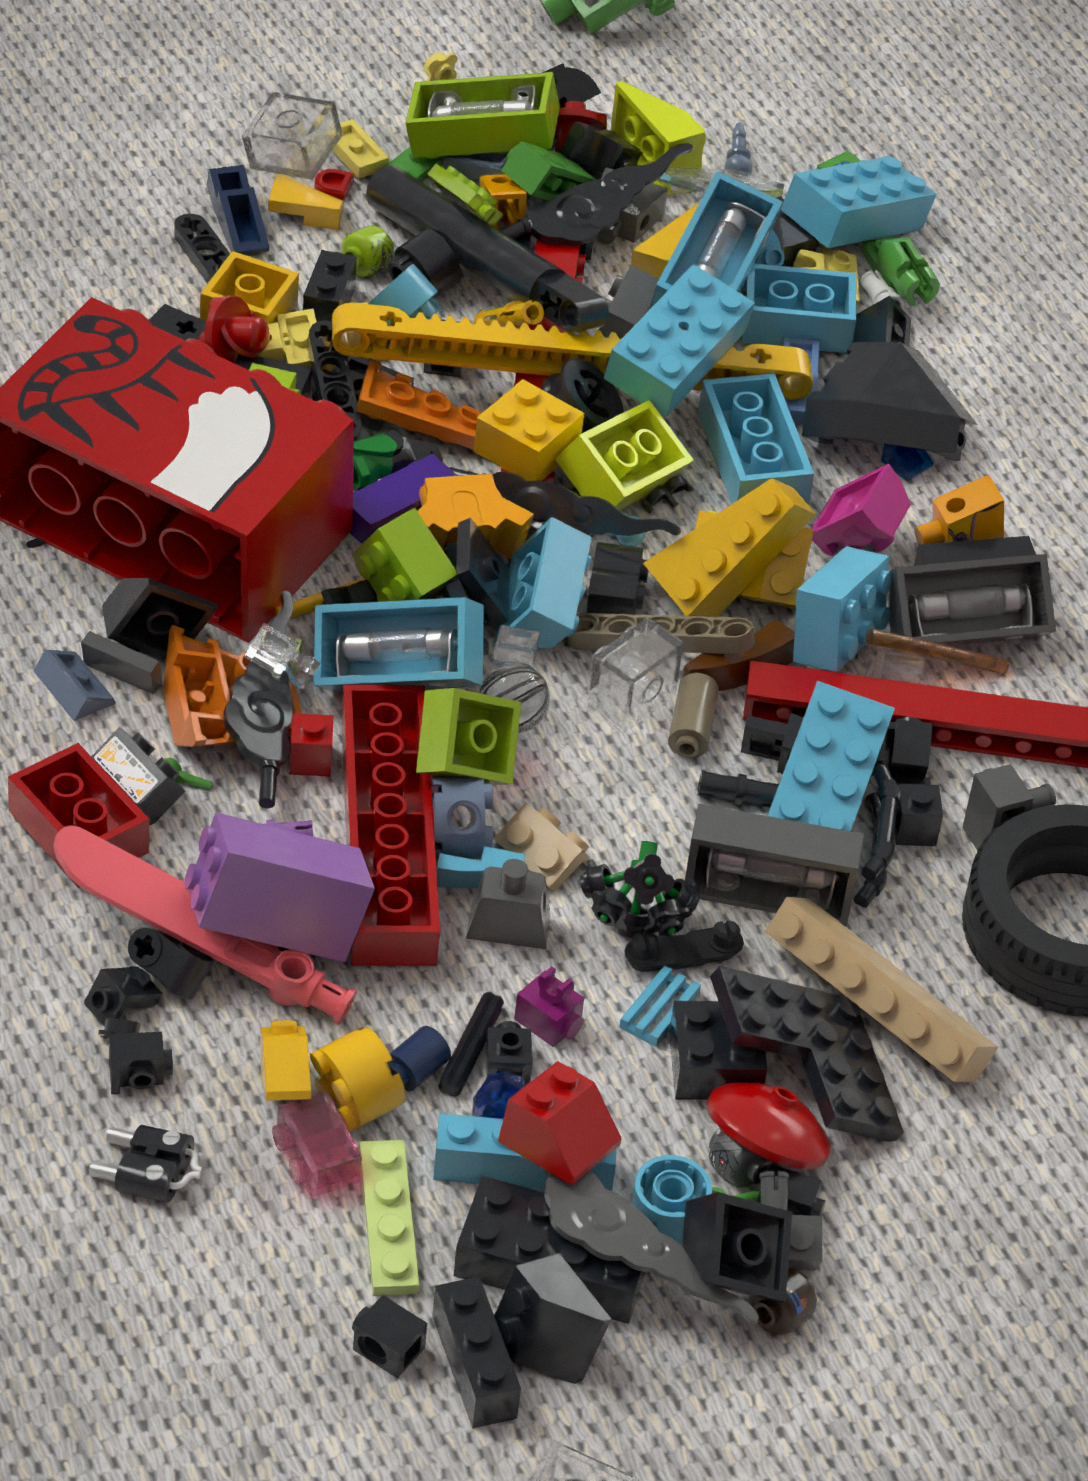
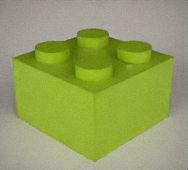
M415 507L378 528L352 554L357 571L363 578L369 581L377 593L378 602L431 599L456 577V569Z
M457 688L426 690L416 773L430 776L483 779L484 784L492 785L513 784L521 702Z

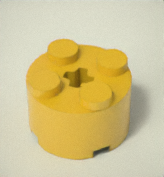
M369 1027L355 1029L310 1053L311 1062L320 1075V1078L314 1080L316 1090L326 1104L327 1101L329 1103L334 1100L339 1108L336 1110V1114L346 1132L349 1133L406 1102L405 1089L400 1074L392 1076L387 1062L393 1059L383 1042Z

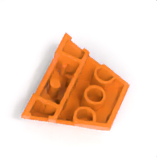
M172 625L169 631L163 691L174 745L187 747L237 745V742L225 728L223 711L230 700V690L234 681L238 677L245 675L247 665L252 659L256 658V655L248 652H243L240 656L220 649L218 641L210 638L207 639L206 643L183 636L184 629ZM292 676L289 680V686L292 693L293 713L302 714L294 676ZM292 720L286 734L287 737H290L292 734Z

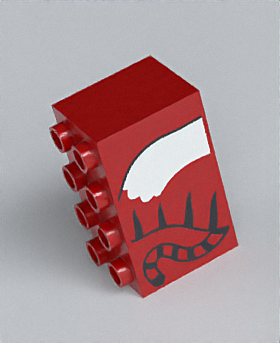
M91 297L0 387V521L34 538H39L45 541L46 544L119 580H122V578H149L217 603L218 610L208 623L250 643L275 617L276 607L282 606L280 598L282 592L288 591L293 596L353 529L354 419L348 417L342 408L331 401H313L282 386L267 371L261 369L249 371L217 356L211 347L200 340L187 339L185 341L153 326L143 314L136 310H119Z

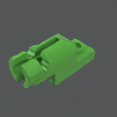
M893 236L862 242L861 252L873 272L878 270L887 285L893 288L897 294L899 293L902 298L906 299L912 306L916 305V299L913 294H917L925 304L936 297L939 292L940 283L910 237L896 239Z

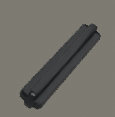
M486 992L482 995L440 1078L438 1088L442 1093H448L453 1097L460 1095L486 1043L488 1027H494L502 1011L504 1000L501 996L494 995L492 992Z

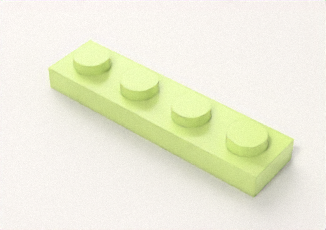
M404 1140L360 1141L359 1155L373 1296L419 1294V1277Z

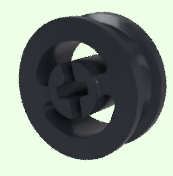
M579 358L569 360L562 366L560 374L550 375L541 385V390L584 413L582 433L624 413L621 398L614 385L604 379L605 374L586 360Z

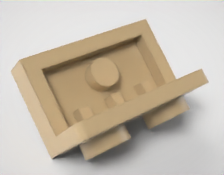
M527 802L493 838L504 850L525 854L524 862L528 870L543 874L546 877L547 887L553 892L565 882L581 863L587 867V861L591 860L585 853L589 848L585 841L572 830L567 835L563 834L557 828L561 822L545 807L536 811Z

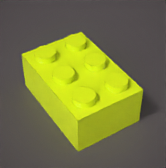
M650 400L580 434L555 458L582 497H600L612 503L619 510L649 495L658 485L662 486L670 478L679 475L694 461Z

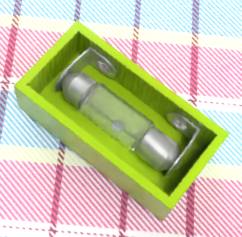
M553 72L415 82L405 122L413 158H437L449 155L470 156L478 153L493 152L503 154L519 145L521 141L545 149H551L560 108ZM524 92L528 96L522 97L518 93ZM452 97L456 101L449 102L448 100H446V98Z

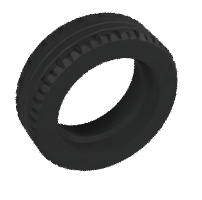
M1063 804L1036 808L1002 823L984 839L978 848L972 863L963 902V931L975 959L988 975L992 976L993 980L1000 986H1003L1008 992L1014 993L1016 997L1024 1001L1026 1000L1034 1006H1040L1045 1010H1053L1056 1013L1065 1015L1071 1014V1016L1082 1015L1088 1017V945L1067 941L1042 930L1020 911L1010 894V890L1018 884L1041 875L1068 873L1088 877V806Z

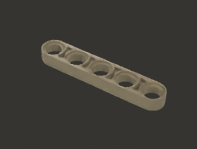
M582 613L576 614L579 616V623L575 632L570 637H566L569 647L580 650L740 654L749 651L755 645L753 623L746 618Z

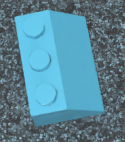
M551 517L512 554L509 567V622L496 628L493 642L494 647L504 649L553 648L563 638L570 637L575 632L579 623V616L576 615L578 604L585 593V585L582 584L584 573L588 569L592 558L591 554H589L591 536Z

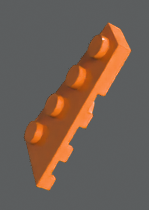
M370 358L358 399L357 412L366 414L372 419H381L400 425L409 431H418L436 437L445 443H455L474 450L476 421L482 412L466 404L459 408L451 405L445 394L435 389L427 393L411 385L413 378L400 372L394 377L380 370L382 363Z

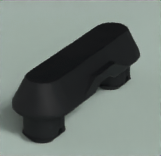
M727 920L726 923H723V921L717 922L713 928L692 930L683 935L660 936L650 932H644L643 935L636 933L626 945L624 952L632 968L640 972L661 970L664 966L672 969H683L729 960L742 950L744 941L740 934L739 925L734 921Z

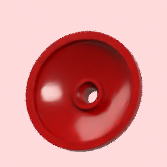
M729 1083L715 1088L707 1100L708 1112L723 1132L743 1147L768 1160L798 1169H816L826 1163L831 1153L827 1134L810 1109L799 1101L792 1091L784 1087H773L761 1083Z

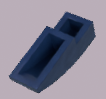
M237 165L209 169L207 179L208 192L231 252L234 251L243 255L268 252L270 247L254 187L249 185L245 166Z

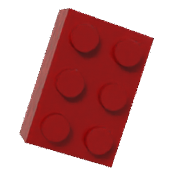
M79 743L8 776L9 812L65 874L66 872L58 862L53 847L57 833L64 827H80L138 858L149 853L150 819ZM72 880V882H73L78 888H80V886Z

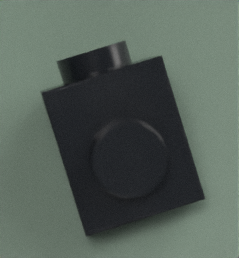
M139 967L107 968L100 970L84 1000V1004L105 1027L106 1018L120 1019L125 1009L149 1008L157 1005L163 993L151 981L150 975Z

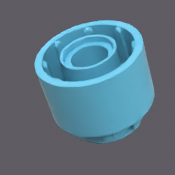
M414 264L409 266L368 303L399 308L409 318H416L420 312L428 320L440 310L439 303L433 298L438 291ZM388 319L387 326H390L391 319Z
M677 1155L659 1156L646 1162L637 1172L631 1204L646 1215L650 1221L657 1223L656 1228L660 1233L682 1244L686 1201L712 1194L711 1179L707 1172L691 1159Z

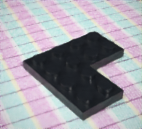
M720 965L711 974L710 979L732 1043L801 1059L826 1128L887 1142L899 1139L904 1131L857 1004L846 996Z

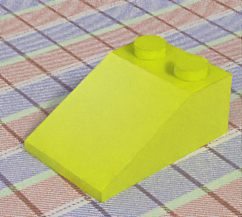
M623 81L616 82L610 130L616 132L643 152L637 162V166L656 161L676 145L689 143L693 146L692 151L678 156L664 174L653 183L668 188L667 195L698 186L700 172L702 171L703 147L706 142L704 128L687 111Z

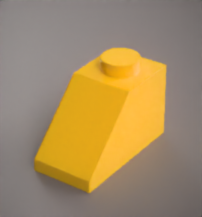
M277 1020L271 1022L270 1027H260L261 1081L266 1101L311 1099L308 1036L305 1027L297 1026V1022L292 1020Z

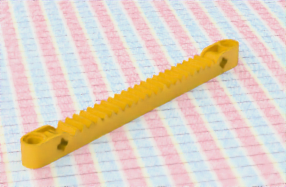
M361 303L339 305L332 314L333 347L343 355L546 376L560 374L562 366L574 358L590 362L605 374L611 350L621 340L615 332H611L607 338L599 330L596 331L594 336H590L587 330L581 331L577 335L574 332L569 333L567 331L560 333L556 326H552L550 331L547 332L539 324L535 330H530L527 323H523L520 329H517L509 321L505 327H501L497 320H493L491 325L487 326L483 319L479 318L475 324H471L467 317H463L461 322L458 323L450 315L446 321H441L438 314H433L432 318L428 320L420 312L416 318H409L399 308ZM388 319H391L390 326H387ZM387 340H389L390 343L388 348L386 347ZM751 344L746 346L743 351H737L732 346L692 390L701 391L702 380L775 373L783 396L789 400L801 399L806 397L813 389L810 357L806 351L796 347Z

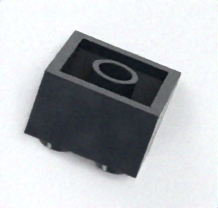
M122 578L103 603L102 610L108 639L166 659L171 626L174 625L184 629L183 636L195 640L218 610L217 603L149 578Z
M560 1253L517 1265L494 1314L507 1352L513 1363L573 1384L584 1380L611 1321L610 1316Z

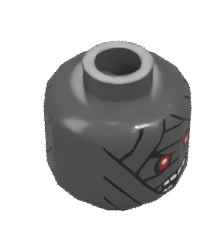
M720 1128L716 1130L710 1139L709 1160L711 1166L736 1187H748L754 1183H761L760 1173L768 1172L770 1164L773 1163V1161L743 1147Z

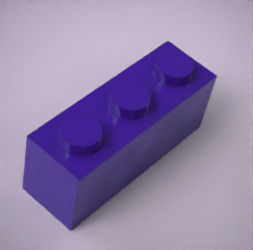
M431 454L419 461L412 462L407 467L389 476L382 477L377 482L359 491L353 492V529L350 534L363 544L378 528L414 507L417 511L422 507L419 490L424 485L425 478L458 475L434 454Z

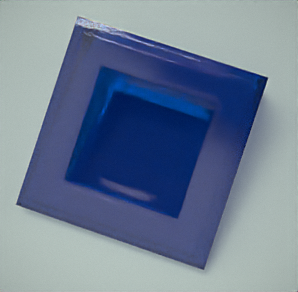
M885 444L883 446L881 462L884 465L890 464L894 472L907 482L934 464L927 451Z

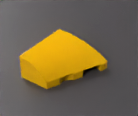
M277 174L268 201L269 212L304 216L303 225L339 230L344 201L316 190L285 174Z

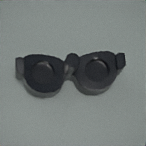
M674 476L662 486L658 485L644 500L642 507L650 514L653 511V506L665 498L669 505L674 508L678 503L672 494L683 490L690 492L693 487L683 476Z

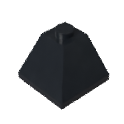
M720 1192L686 1201L682 1246L704 1283L778 1303L786 1302L792 1212Z

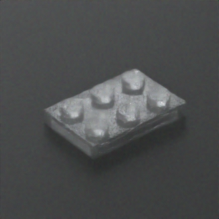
M668 167L658 179V181L670 184L671 191L691 194L693 191L695 192L694 198L700 200L716 171L774 198L782 197L784 190L783 183L733 169Z

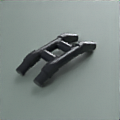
M879 765L873 769L879 793H871L865 798L873 823L871 857L861 870V874L866 880L854 897L855 904L867 908L875 896H879L886 886V868L892 861L895 851L893 841L897 806L900 804V790L886 765Z

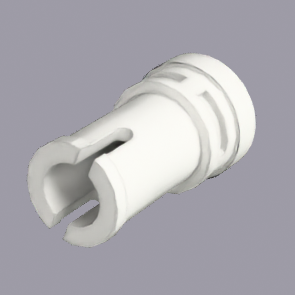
M870 270L861 277L860 285L871 298L872 305L890 295L902 309L904 308V301L900 295L887 285L878 270H875L874 273L873 270Z

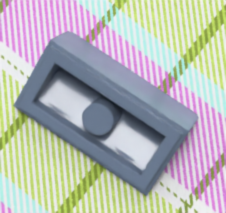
M61 650L44 651L34 669V673L73 721L116 703L112 695L76 652Z

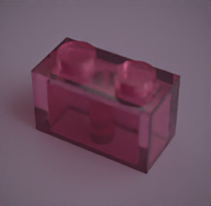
M328 1091L312 1095L311 1099L296 1100L278 1106L277 1125L272 1127V1135L277 1149L280 1152L286 1150L290 1158L289 1169L296 1185L303 1184L309 1197L313 1198L360 1183L362 1156Z

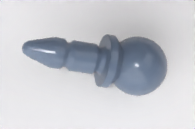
M738 122L732 133V148L727 151L728 160L725 163L724 169L729 177L746 179L752 173L751 152L746 149V132L743 124Z

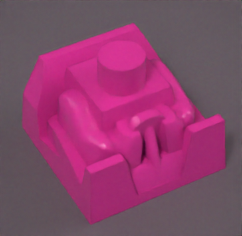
M890 464L833 491L811 528L814 529L812 541L825 554L833 556L838 547L855 546L857 549H861L870 544L877 552H881L892 544L895 539L894 534L911 504L903 483Z

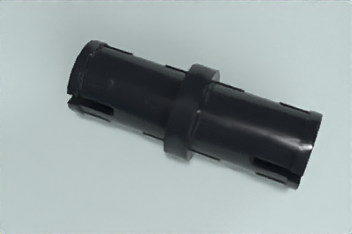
M701 770L697 796L733 801L735 806H742V803L770 808L779 783L747 779L745 774L738 773L737 777Z

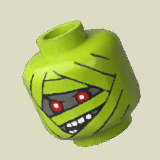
M371 225L348 234L341 244V253L356 256V275L359 277H369L386 269L391 264V259L394 258V244L391 237L382 228Z

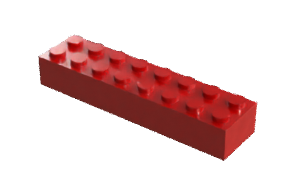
M343 685L341 725L346 845L360 848L375 887L351 947V966H437L440 922L431 776L416 773L425 685Z

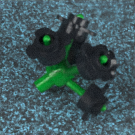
M641 841L638 860H632L631 867L626 868L625 871L612 874L606 864L597 866L595 861L591 859L587 861V870L580 876L583 894L587 899L592 898L593 900L591 909L595 917L607 926L616 925L618 932L626 937L632 938L636 933L643 935V932H658L660 936H670L678 933L684 927L683 921L692 915L701 897L696 892L697 881L694 879L684 881L679 878L674 880L672 875L666 874L661 866V858L656 855L658 844L655 842ZM625 881L620 890L615 889V883ZM632 888L635 889L633 903L627 897ZM655 897L657 904L650 909L641 906V904H651Z

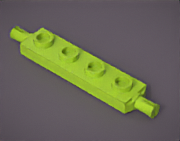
M436 163L428 172L430 180L434 182L436 187L447 190L451 195L476 212L479 219L485 220L494 226L503 216L501 212L493 207L498 202L493 196L451 165L445 170Z

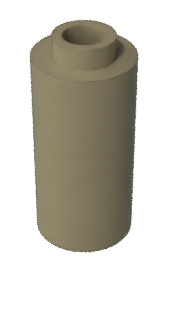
M691 673L684 676L679 683L668 745L674 753L685 758L699 757L708 749L719 687L717 682L706 674Z

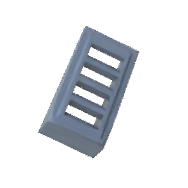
M493 152L478 153L470 156H445L443 159L444 169L446 170L451 165L469 180L480 179L484 175L505 174L501 169L506 163V157L509 152L503 154Z

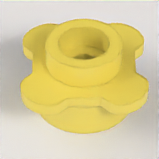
M442 52L431 55L424 64V72L428 76L426 81L455 79L457 73L454 69L455 63L458 60L457 56L453 53H449L446 56Z

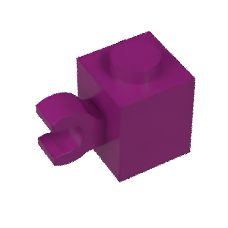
M551 966L517 993L514 1020L525 1028L531 1029L532 1033L554 1047L565 1037L572 1039L580 1031L584 1022L582 1014L585 998L574 991V983L571 979H567L564 983L555 977L556 969Z

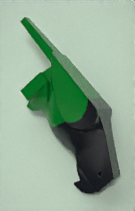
M394 430L355 441L353 489L365 488L373 484L376 479L389 476L407 467L412 462L419 461L431 454H434L443 462L438 445L403 437Z

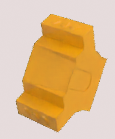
M492 474L425 478L424 485L419 490L422 507L417 512L442 550L446 549L445 546L457 541L458 522L470 517L495 551L510 560L512 554L525 543L534 514L503 498L495 486Z

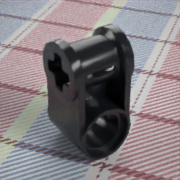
M152 928L136 930L130 936L128 942V953L132 961L158 979L166 989L185 999L191 1000L195 997L214 963V959L160 930L157 931Z

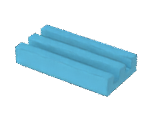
M667 966L660 970L620 1019L619 1028L655 1047L658 1046L669 1032L673 1007L652 1033L646 1030L678 991L683 992L678 1001H694L700 994L701 984L693 981L691 985L686 983V976L680 973L676 977L671 975L672 969ZM665 984H668L667 989L637 1025L633 1024Z

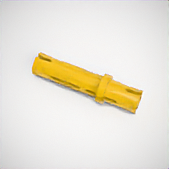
M530 300L525 303L522 301H511L504 307L479 311L474 317V324L478 318L483 319L487 326H490L493 320H497L501 327H505L509 321L513 323L515 328L520 329L523 323H527V325L539 323L543 319L544 311L542 305L537 301L532 302Z

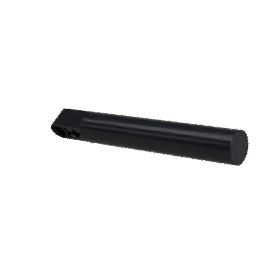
M388 165L380 168L371 177L366 190V198L368 204L373 209L415 236L425 229L434 230L449 244L460 265L517 301L524 303L530 300L532 302H539L543 307V316L565 331L573 333L601 328L608 322L609 308L606 300L600 294L395 165Z

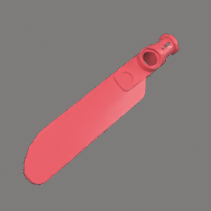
M64 827L57 833L53 844L56 858L68 877L82 889L268 988V994L276 1003L283 1006L299 1004L305 1008L311 1005L332 1016L334 1023L341 1024L356 997L357 991L352 988L345 990L326 980L325 973L314 968L313 961L306 953L291 949L281 951L275 945L200 928L194 909L190 907L191 898L189 891L185 888V882L80 827Z

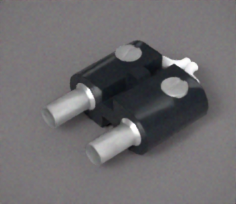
M145 1125L138 1126L135 1132L110 1127L107 1131L106 1141L130 1147L131 1151L124 1153L118 1166L93 1161L89 1168V1175L91 1177L114 1181L115 1189L118 1192L168 1203L173 1199L177 1189L184 1187L193 1178L200 1179L203 1172V1167L197 1165L198 1155L194 1151L195 1143L192 1135ZM190 1164L194 1172L186 1174L182 1178V1180L179 1181V1174L184 1175Z

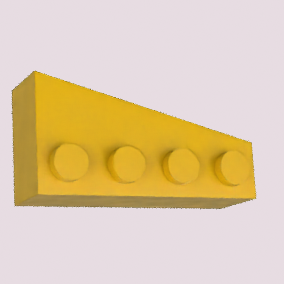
M771 478L643 564L686 616L718 617L811 521L816 513L793 487Z

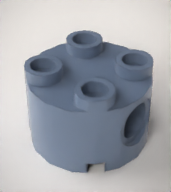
M432 776L431 787H438V792L432 793L434 841L438 843L439 847L435 848L436 859H439L440 853L468 859H481L484 846L493 848L492 826H485V809H492L493 807L492 784H484L483 779ZM458 806L466 807L471 816L469 824L463 829L456 828L451 819L452 812Z

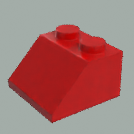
M559 1061L555 1062L508 1099L498 1138L499 1143L570 1185L576 1183L618 1148L622 1140L595 1082L581 1075L574 1068L566 1066Z

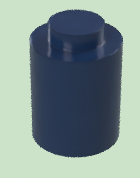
M422 1026L389 1053L393 1060L387 1062L392 1076L399 1073L404 1089L411 1092L450 1060L451 1050L445 1038L437 1030L429 1026Z

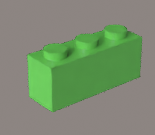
M523 141L509 151L506 163L501 169L503 173L530 195L552 201L558 195L576 185L596 180L563 154Z

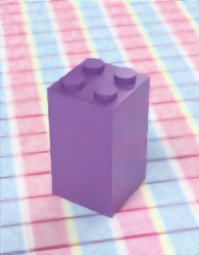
M216 812L211 826H205L199 840V851L201 852L196 864H190L185 876V888L189 891L191 898L190 907L194 909L198 926L216 932L345 962L375 890L360 848Z

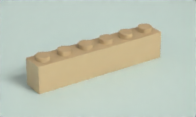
M786 897L765 930L768 935L952 1081H976L997 1051L998 1046L811 899Z

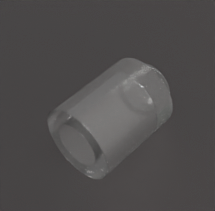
M878 648L876 656L868 655L865 676L920 684L925 657Z

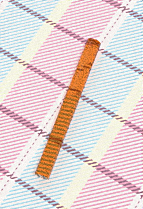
M872 628L866 634V643L999 674H1006L1009 669V661L1004 658Z

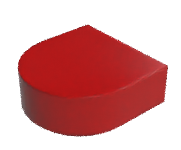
M337 169L323 170L315 176L314 189L345 201L354 183V173Z

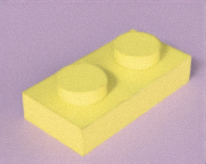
M354 119L323 129L322 140L358 179L375 174L376 171L389 163V157Z

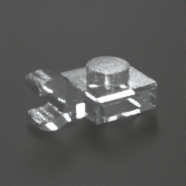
M263 623L244 656L280 677L283 670L286 671L290 682L303 690L306 689L320 665L315 658L295 650L299 642L266 623Z

